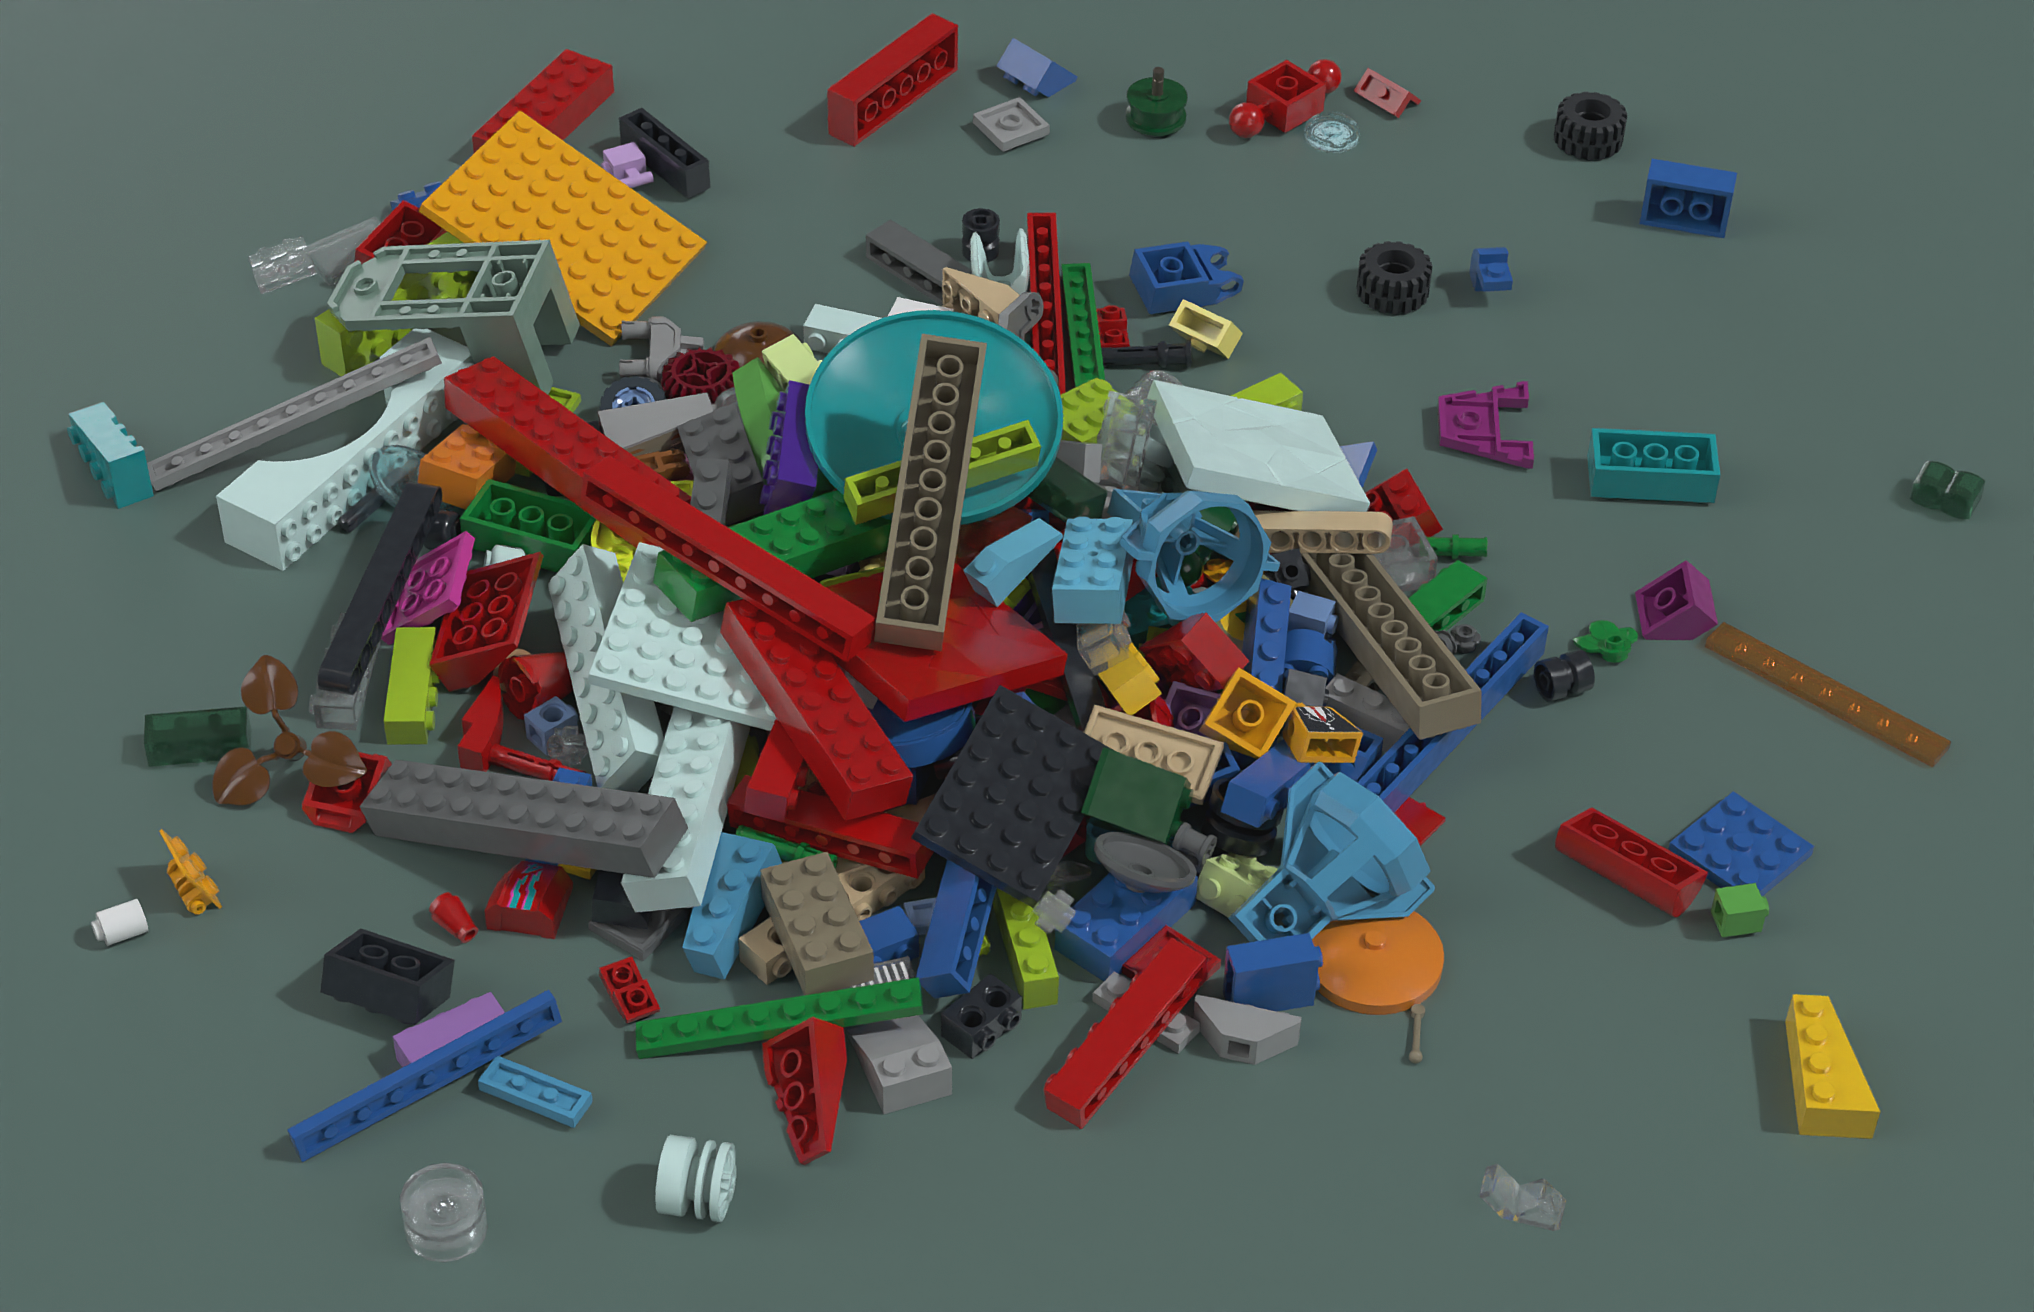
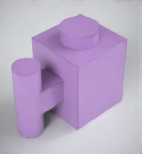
M635 142L603 150L604 163H601V168L630 188L654 182L652 172H646L645 156Z

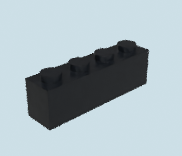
M641 107L619 117L621 145L635 142L645 156L646 166L688 199L710 188L709 160Z

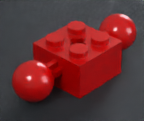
M1321 59L1315 61L1306 72L1292 62L1285 60L1248 81L1246 102L1235 106L1230 113L1229 125L1232 131L1239 137L1251 138L1260 133L1266 120L1286 133L1323 112L1325 94L1334 92L1341 83L1342 74L1339 66L1331 60Z

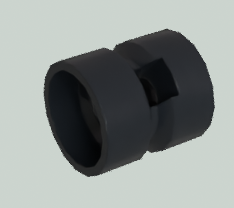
M972 209L965 213L962 219V254L967 260L971 261L970 239L973 233L976 232L982 241L987 262H991L999 254V216L989 209Z
M1581 649L1561 654L1559 658L1550 657L1537 661L1534 665L1536 687L1540 695L1547 702L1565 698L1568 692L1578 694L1591 690L1594 687L1595 673L1588 655Z

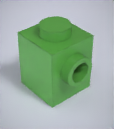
M1756 883L1717 888L1711 907V914L1722 937L1762 932L1765 917L1769 915V904L1766 897L1761 896Z

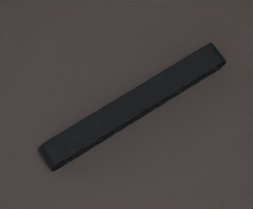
M408 482L321 664L318 674V687L320 690L354 695L439 513L442 503V488L440 486Z

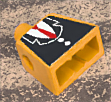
M1303 703L1295 704L1283 730V738L1299 763H1354L1363 736V732L1335 709L1331 707L1306 706Z

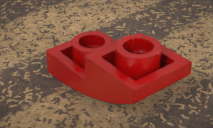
M1114 305L1096 308L1101 347H1130L1125 308H1119Z
M632 956L599 968V976L615 1007L626 1023L660 1012L659 1004L647 979L643 980Z

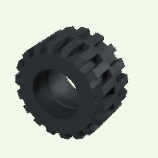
M1586 91L1571 94V97L1566 96L1563 102L1559 103L1554 129V141L1558 144L1557 147L1560 150H1565L1566 154L1573 155L1579 159L1602 160L1605 157L1614 156V153H1618L1623 145L1627 122L1626 108L1617 99H1612L1611 96L1603 95L1599 92L1589 93Z
M1386 241L1384 244H1374L1373 248L1368 247L1360 256L1356 287L1358 297H1361V301L1364 304H1369V308L1380 310L1381 313L1385 314L1386 312L1396 315L1398 313L1406 314L1410 313L1411 310L1416 311L1420 309V306L1424 305L1429 297L1432 274L1430 257L1424 254L1422 249L1414 248L1415 245L1403 244V242L1396 241V243Z

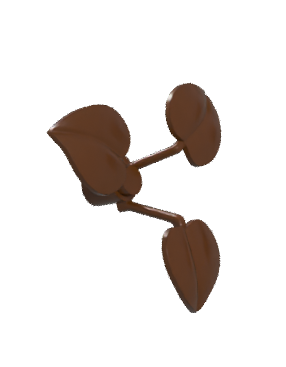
M269 655L261 656L242 682V701L250 711L256 714L264 715L272 712V716L282 730V733L274 741L275 752L272 754L261 756L256 760L251 750L242 747L229 751L221 758L215 769L212 783L215 801L218 804L249 805L262 799L269 790L270 775L268 770L261 766V764L271 760H278L280 757L289 761H297L304 755L308 756L303 765V773L310 782L321 787L346 785L366 774L367 768L354 743L346 735L336 731L321 733L313 739L310 751L307 750L306 742L301 736L290 732L289 727L286 726L280 717L278 710H289L295 706L298 699L296 679L286 665L278 659Z

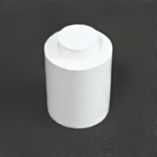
M138 899L95 913L97 920L91 922L97 941L104 940L107 946L149 931Z

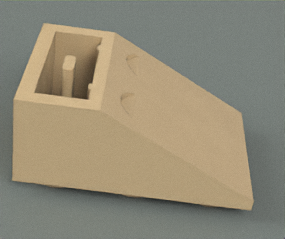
M948 267L943 268L942 307L954 309V312L969 314L998 324L999 314L1020 296L1006 284Z

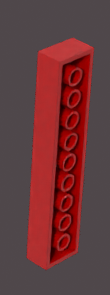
M496 357L486 358L479 363L444 377L445 409L636 549L639 542L657 545L580 498L583 473L610 455L691 505V496Z

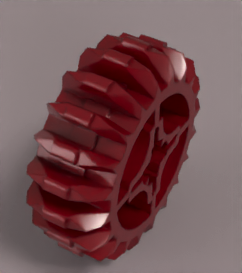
M699 346L698 350L692 351L687 348L686 353L677 352L676 357L668 358V364L663 366L661 386L663 387L665 398L673 399L707 393L711 405L716 404L717 408L728 406L729 403H736L737 397L732 373L738 370L740 366L738 361L733 360L732 354L725 355L723 349L713 351L712 347L707 350H703Z

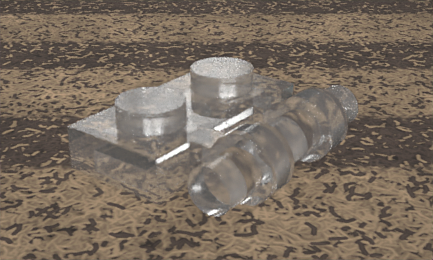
M303 236L295 239L289 237L282 240V244L269 249L263 247L258 249V253L248 256L251 266L255 267L252 268L261 294L317 274L307 248H304L307 245Z

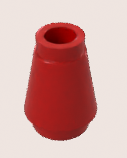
M445 892L431 903L429 907V912L432 914L431 919L462 943L471 941L477 935L478 928L475 926L459 896Z

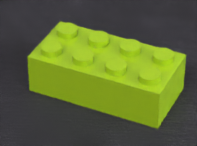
M1095 378L1060 395L1063 406L1061 440L1102 444V454L1109 452L1107 446L1110 442L1114 441L1124 444L1118 438L1116 432L1125 417L1131 414L1142 418L1145 411L1137 406L1133 399L1123 396L1114 390L1107 381Z

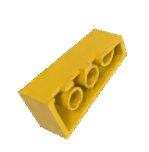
M1793 994L1785 1022L1799 1135L1872 1139L1880 1110L1829 996Z

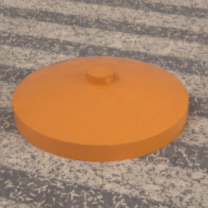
M1415 911L1408 917L1330 921L1312 939L1314 946L1320 947L1323 957V966L1318 968L1320 990L1317 991L1329 1001L1350 1011L1369 1015H1388L1411 1009L1413 1005L1425 1001L1437 988L1442 976L1444 950L1440 937L1432 925Z

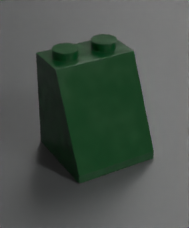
M1103 747L1081 813L1093 826L1112 832L1143 836L1171 847L1177 831L1183 824L1182 821H1179L1183 808H1189L1194 790L1190 788L1191 783L1187 777Z

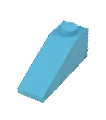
M1038 518L985 547L963 571L974 591L998 607L1063 538V535Z

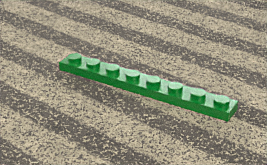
M1090 263L1061 264L1075 388L1095 378L1105 380Z
M919 977L639 1021L636 1022V1052L639 1059L771 1039L811 1017H816L841 1027L924 1015L921 984Z

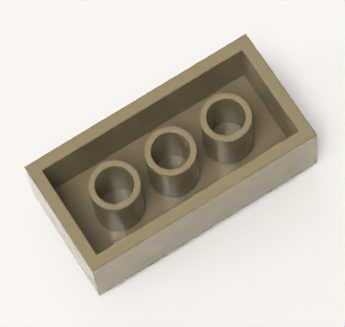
M828 852L760 869L762 900L804 995L840 990L874 980V952Z

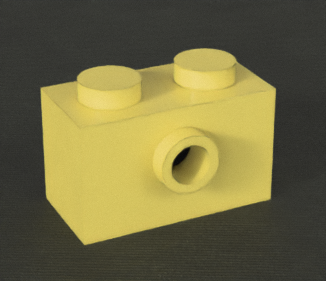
M1184 299L1169 323V326L1179 336L1191 340L1193 348L1203 353L1208 349L1227 359L1230 358L1243 334L1231 321Z

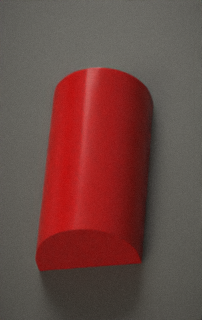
M1593 807L1563 822L1560 825L1555 840V848L1560 853L1674 918L1683 914L1691 905L1708 874L1707 871Z

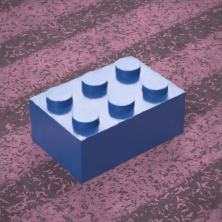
M1651 159L1639 224L1725 238L1737 172Z

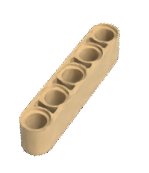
M1253 511L1271 541L1269 553H1279L1299 548L1300 553L1378 554L1387 551L1391 543L1393 522L1383 512ZM1237 524L1234 536L1240 538L1239 527Z

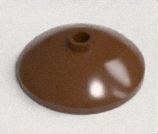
M754 321L740 324L724 333L717 341L714 351L723 349L725 355L732 354L733 360L738 361L741 368L757 357L764 363L762 350L792 334L801 343L802 341L793 331L782 325L766 321Z

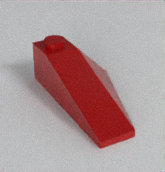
M811 1017L762 1043L766 1080L769 1086L775 1088L778 1099L775 1101L779 1111L784 1112L788 1121L787 1133L798 1161L803 1165L831 1152L847 1063L844 1027L816 1017Z

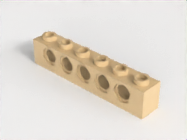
M873 866L839 878L859 921L869 918L882 907L891 905L897 897L910 888L918 887L925 879V868L918 879ZM771 918L739 938L740 962L766 985L777 978L784 977L792 969Z

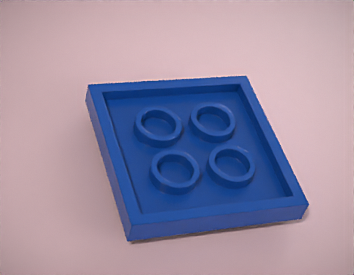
M1733 791L1673 839L1669 844L1668 850L1707 871L1706 878L1720 888L1756 883L1761 896H1764L1812 856L1814 845Z

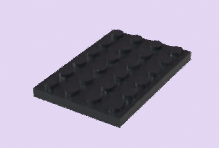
M1000 685L915 829L911 839L1034 909L1084 818L1081 812L1103 747L1113 749Z

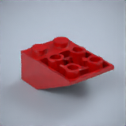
M1407 468L1365 492L1370 502L1367 512H1383L1392 519L1391 543L1385 552L1417 546L1424 541V536L1432 537L1443 530Z
M1207 612L1188 617L1139 647L1145 655L1144 659L1153 669L1159 670L1167 679L1166 684L1169 688H1171L1173 681L1206 691L1224 689L1237 668L1243 669L1249 662L1247 657Z

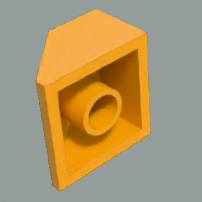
M1238 667L1232 674L1199 732L1213 740L1226 742L1230 750L1259 759L1268 752L1297 702Z

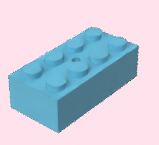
M1077 517L1075 519H1067L1052 587L1054 623L1121 624L1134 557L1119 544L1121 536L1133 525V519H1122L1120 517H1110L1108 519Z

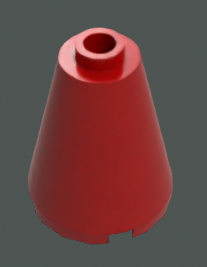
M565 652L511 656L504 659L499 666L500 683L504 682L507 692L501 695L510 712L518 719L524 720V714L555 696L562 700L573 692Z

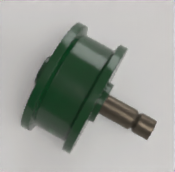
M1155 67L1153 69V77L1138 80L1127 90L1129 106L1126 110V121L1128 125L1135 131L1150 136H1165L1179 131L1186 123L1187 115L1184 109L1188 100L1186 89L1178 82L1164 78V69L1162 67Z

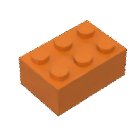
M462 424L420 460L418 483L440 486L442 488V502L466 510L488 479L506 483L515 474L516 460L469 425Z

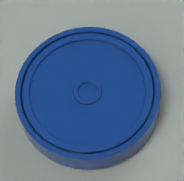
M879 699L876 701L873 709L868 708L908 768L928 765L956 753L965 746L976 727L972 702L904 722Z

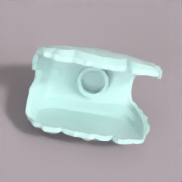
M1020 228L1017 232L1013 271L1011 274L1002 277L994 276L990 273L980 236L974 232L970 239L972 275L1006 284L1019 295L1027 292L1029 284V254L1027 237L1024 230Z

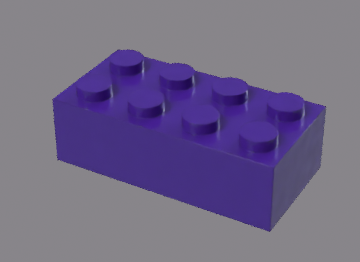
M789 380L785 392H779L776 403V410L778 412L772 411L769 430L773 431V436H769L766 446V454L770 455V460L766 461L763 471V479L767 480V485H763L760 496V504L765 505L764 515L812 499L814 494L818 465L808 444L805 424V407L809 384Z

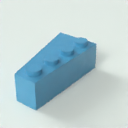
M721 832L701 906L693 907L682 947L694 972L725 980L739 954V938L752 930L765 906L761 895L760 869L782 864L774 844Z

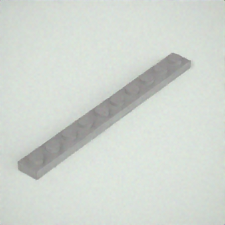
M431 337L148 462V470L154 489L157 491L166 486H171L184 478L200 473L213 465L229 460L242 452L256 448L269 440L285 435L298 427L314 422L336 410L343 409L354 402L370 397L383 389L399 384L410 377L442 364Z

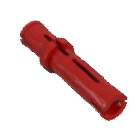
M497 743L491 747L488 755L489 764L504 767L541 780L553 781L559 767L587 773L584 770L562 765L560 760L553 758L551 760L542 759Z

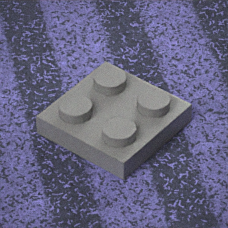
M1020 97L973 114V124L1002 152L1050 134V125Z

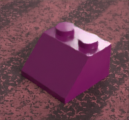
M1687 560L1635 592L1642 635L1646 640H1693L1718 625L1710 581Z

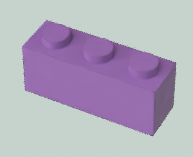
M491 992L470 999L467 1003L440 1013L434 1018L394 1035L396 1059L401 1067L407 1066L463 1036L467 1032L504 1014L505 1011Z

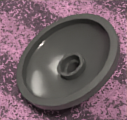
M1122 832L1105 833L1096 839L1094 851L1100 863L1113 877L1124 883L1128 889L1134 892H1171L1184 889L1194 882L1196 868L1192 862L1178 851L1163 843L1143 836Z

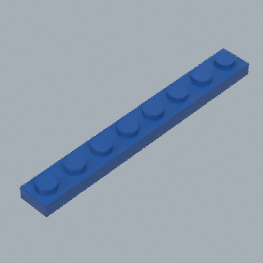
M548 989L287 1129L297 1155L304 1162L561 1023L562 1019L555 997Z

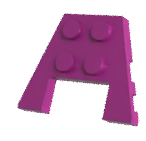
M1528 381L1517 382L1516 387L1504 389L1503 385L1494 386L1492 391L1476 394L1475 390L1439 396L1437 408L1440 446L1533 469V441L1501 440L1498 407L1528 408Z

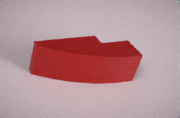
M493 676L461 719L464 737L457 745L461 769L487 772L491 766L489 764L490 761H488L490 749L495 743L500 744L503 733L504 713L499 677Z

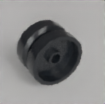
M1234 777L1219 779L1213 785L1209 799L1210 808L1206 810L1202 823V834L1205 836H1216V847L1230 853L1253 857L1268 854L1273 849L1277 836L1276 826L1281 822L1284 808H1281L1272 820L1268 819L1256 828L1221 812L1229 781Z

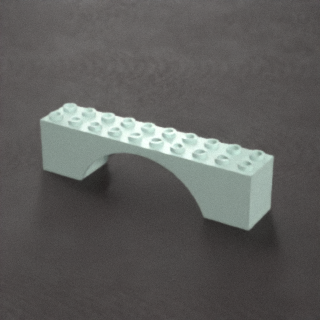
M414 328L385 352L380 359L431 337L442 364L384 389L387 408L383 415L369 431L350 444L327 454L308 459L281 462L258 460L216 495L225 543L282 571L297 561L322 536L339 524L338 519L394 469H401L405 463L417 455L430 441L438 437L446 427L458 419V417L445 409L444 377L474 365L468 347L427 328Z

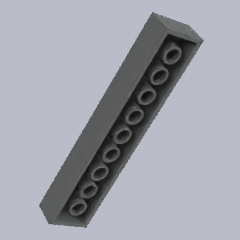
M395 760L360 805L375 836L651 878L656 877L688 830L675 798L403 760Z

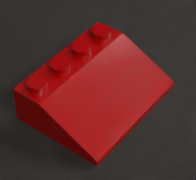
M541 552L467 571V579L463 585L460 597L461 603L455 611L444 615L429 664L448 691L477 685L518 648L543 560Z

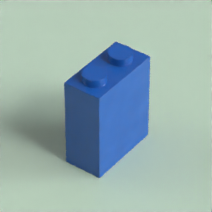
M1310 933L1227 946L1223 982L1225 1001L1252 1005L1276 1012L1313 1006L1315 992L1320 990L1318 968L1323 966L1321 949L1319 946H1314Z

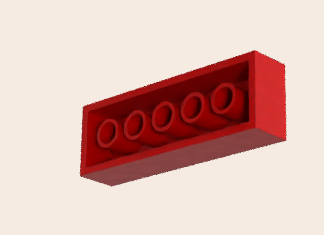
M931 13L874 56L867 59L863 64L849 72L845 77L831 85L827 89L828 134L855 147L958 70V25Z
M565 49L472 135L474 153L519 111H522L561 140H564L614 93L612 65Z

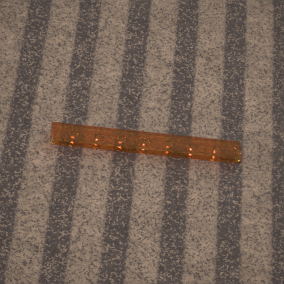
M1725 622L1706 639V648L1931 767H1934L1950 748V740Z

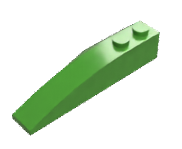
M757 357L734 371L732 375L746 435L763 478L765 463L767 460H770V455L766 454V446L769 436H773V431L769 430L772 411L778 412L776 410V403L779 392L785 391L761 359ZM819 466L816 488L812 498L836 489L821 472Z

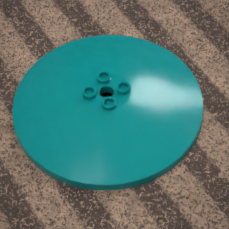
M921 310L884 317L857 329L845 337L828 353L817 368L809 386L805 407L806 435L814 460L821 472L842 495H844L845 478L902 460L922 334L987 343L973 437L1029 420L1041 445L1038 466L965 489L960 525L984 520L1014 506L1028 496L1047 475L1055 461L1062 438V399L1057 383L1046 363L1034 349L1014 333L998 324L969 314L953 311ZM893 513L881 517L892 520Z

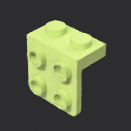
M1234 853L1222 854L1221 856L1207 859L1197 882L1196 899L1229 918L1278 868L1264 866L1256 861V857L1241 856Z

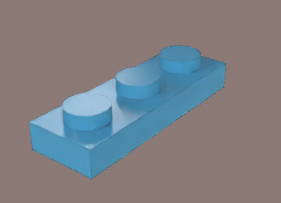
M500 1056L493 1059L478 1080L480 1091L572 1128H575L593 1102L591 1092Z

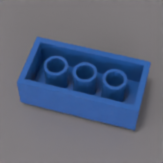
M1109 873L1055 922L1054 949L1102 981H1105L1114 971L1121 974L1122 965L1165 925L1172 927L1196 904L1198 876L1195 877L1194 882L1190 886L1181 890L1163 893H1138L1128 889L1124 883Z

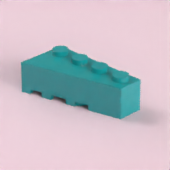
M104 402L69 413L71 426L67 427L69 438L73 445L78 444V449L84 463L90 462L91 473L96 481L101 480V487L107 499L112 498L118 509L154 496L145 450L141 445L136 447V439L132 435L128 436L126 427L122 423H118L117 417Z

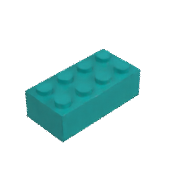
M1592 428L1587 454L1591 497L1715 503L1720 480L1715 434Z

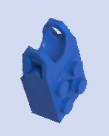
M1188 241L1134 249L1129 273L1149 314L1175 311L1183 299L1199 307L1218 304L1241 292L1244 282L1242 276L1234 272L1219 270L1227 265V257L1229 255L1227 249L1204 244L1190 246ZM1217 254L1222 255L1218 261L1211 263V257ZM1236 281L1232 288L1227 290L1221 289L1222 286Z

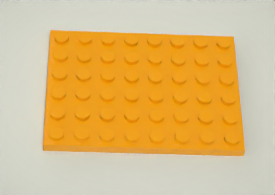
M522 111L517 112L422 202L419 209L420 213L463 243L550 240L579 324L609 346H612L622 336V320L636 321L704 250L707 244L706 240Z

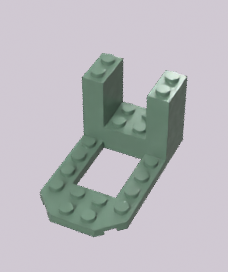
M550 240L382 247L373 252L375 257L363 264L358 260L348 265L327 302L330 312L348 331L460 327L474 364L494 356L546 394H549L554 381L541 345L572 344L580 327ZM479 272L466 298L391 301L405 273Z

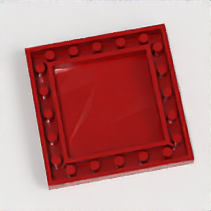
M954 563L941 651L875 642L874 626L871 643L848 662L830 653L836 663L904 722L994 696L1000 685L1011 691L1064 675L1068 654L1004 602L996 607L975 592L963 571L964 569ZM884 571L872 574L869 577L864 576L826 586V588L877 619Z

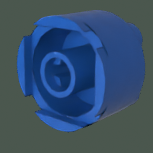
M1294 629L1287 631L1284 672L1290 668L1326 677L1327 686L1336 674L1338 653L1336 644L1333 641L1330 644L1324 640V634L1315 630Z

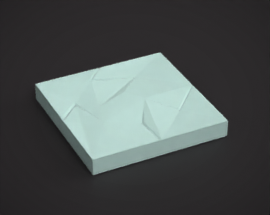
M1153 380L1146 401L1187 489L1238 495L1245 501L1294 511L1367 512L1370 502L1322 415Z

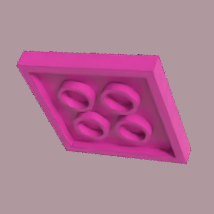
M467 531L416 560L382 634L381 639L388 645L394 643L396 627L429 626L435 619L446 613H452L458 608L461 603L460 597L463 585L467 579L466 573L469 561L472 558V549L475 538Z

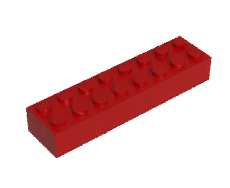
M745 599L727 602L720 633L843 819L846 821L905 805L913 774L829 651Z

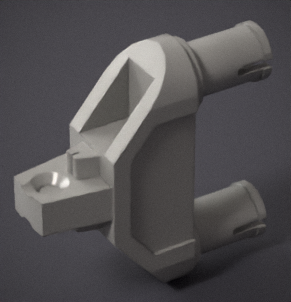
M652 316L648 321L622 320V340L649 339L650 356H647V359L641 360L620 359V379L639 376L661 382L663 366L668 364V358H675L677 352L686 353L687 348L693 351L698 350L700 346L704 350V339L701 337L682 336L681 328L663 316Z

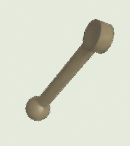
M1415 1004L1411 1008L1414 1028L1413 1048L1409 1053V1060L1414 1064L1421 1062L1423 1058L1420 1052L1421 1019L1425 1015V1007L1420 1004Z

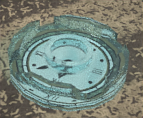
M1328 112V116H1321L1320 113L1308 119L1305 124L1304 135L1307 143L1318 151L1342 153L1351 150L1357 145L1360 138V128L1357 127V122L1346 114Z

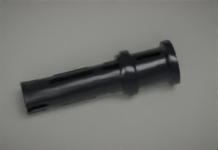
M1186 340L1185 343L1167 344L1165 341H1161L1157 346L1101 347L1104 367L1158 364L1162 368L1175 364H1186L1187 367H1192L1191 340Z

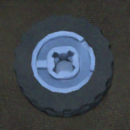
M639 376L624 377L619 381H614L609 388L605 389L604 395L601 396L600 411L667 399H665L663 389L661 390L659 385L651 382L650 379L645 377L639 378Z

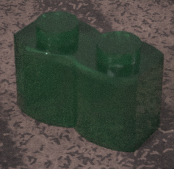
M1926 461L1914 481L1910 499L1923 507L1940 509L1952 517L1970 519L1982 498L1985 480L1971 472L1955 471L1950 466L1940 462Z

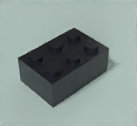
M360 928L324 954L320 993L332 996L339 1002H349L364 1007L371 1013H381L396 1018L400 1023L416 1025L450 998L455 960Z

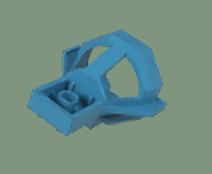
M1113 489L1107 513L1111 517L1133 519V525L1121 536L1119 545L1137 559L1136 573L1158 608L1167 615L1168 623L1172 626L1192 615L1206 612L1215 623L1258 591L1263 571H1278L1280 562L1269 554L1270 539L1249 504L1238 495L1201 491H1185L1184 493H1154ZM1217 506L1228 507L1237 520L1240 538L1201 519L1202 515L1199 511ZM1199 545H1204L1233 560L1229 570L1218 582L1204 591L1192 595L1188 594L1180 575L1184 555H1190L1196 551ZM1155 570L1160 579L1162 590L1157 587Z
M1318 762L1289 788L1281 865L1228 919L1249 942L1310 933L1313 939L1330 921L1408 917L1435 890V886L1426 877L1431 870L1417 838L1382 799L1341 772L1333 775L1322 762ZM1365 889L1375 895V897H1371ZM1282 912L1285 915L1282 919L1284 927L1275 924L1274 913Z

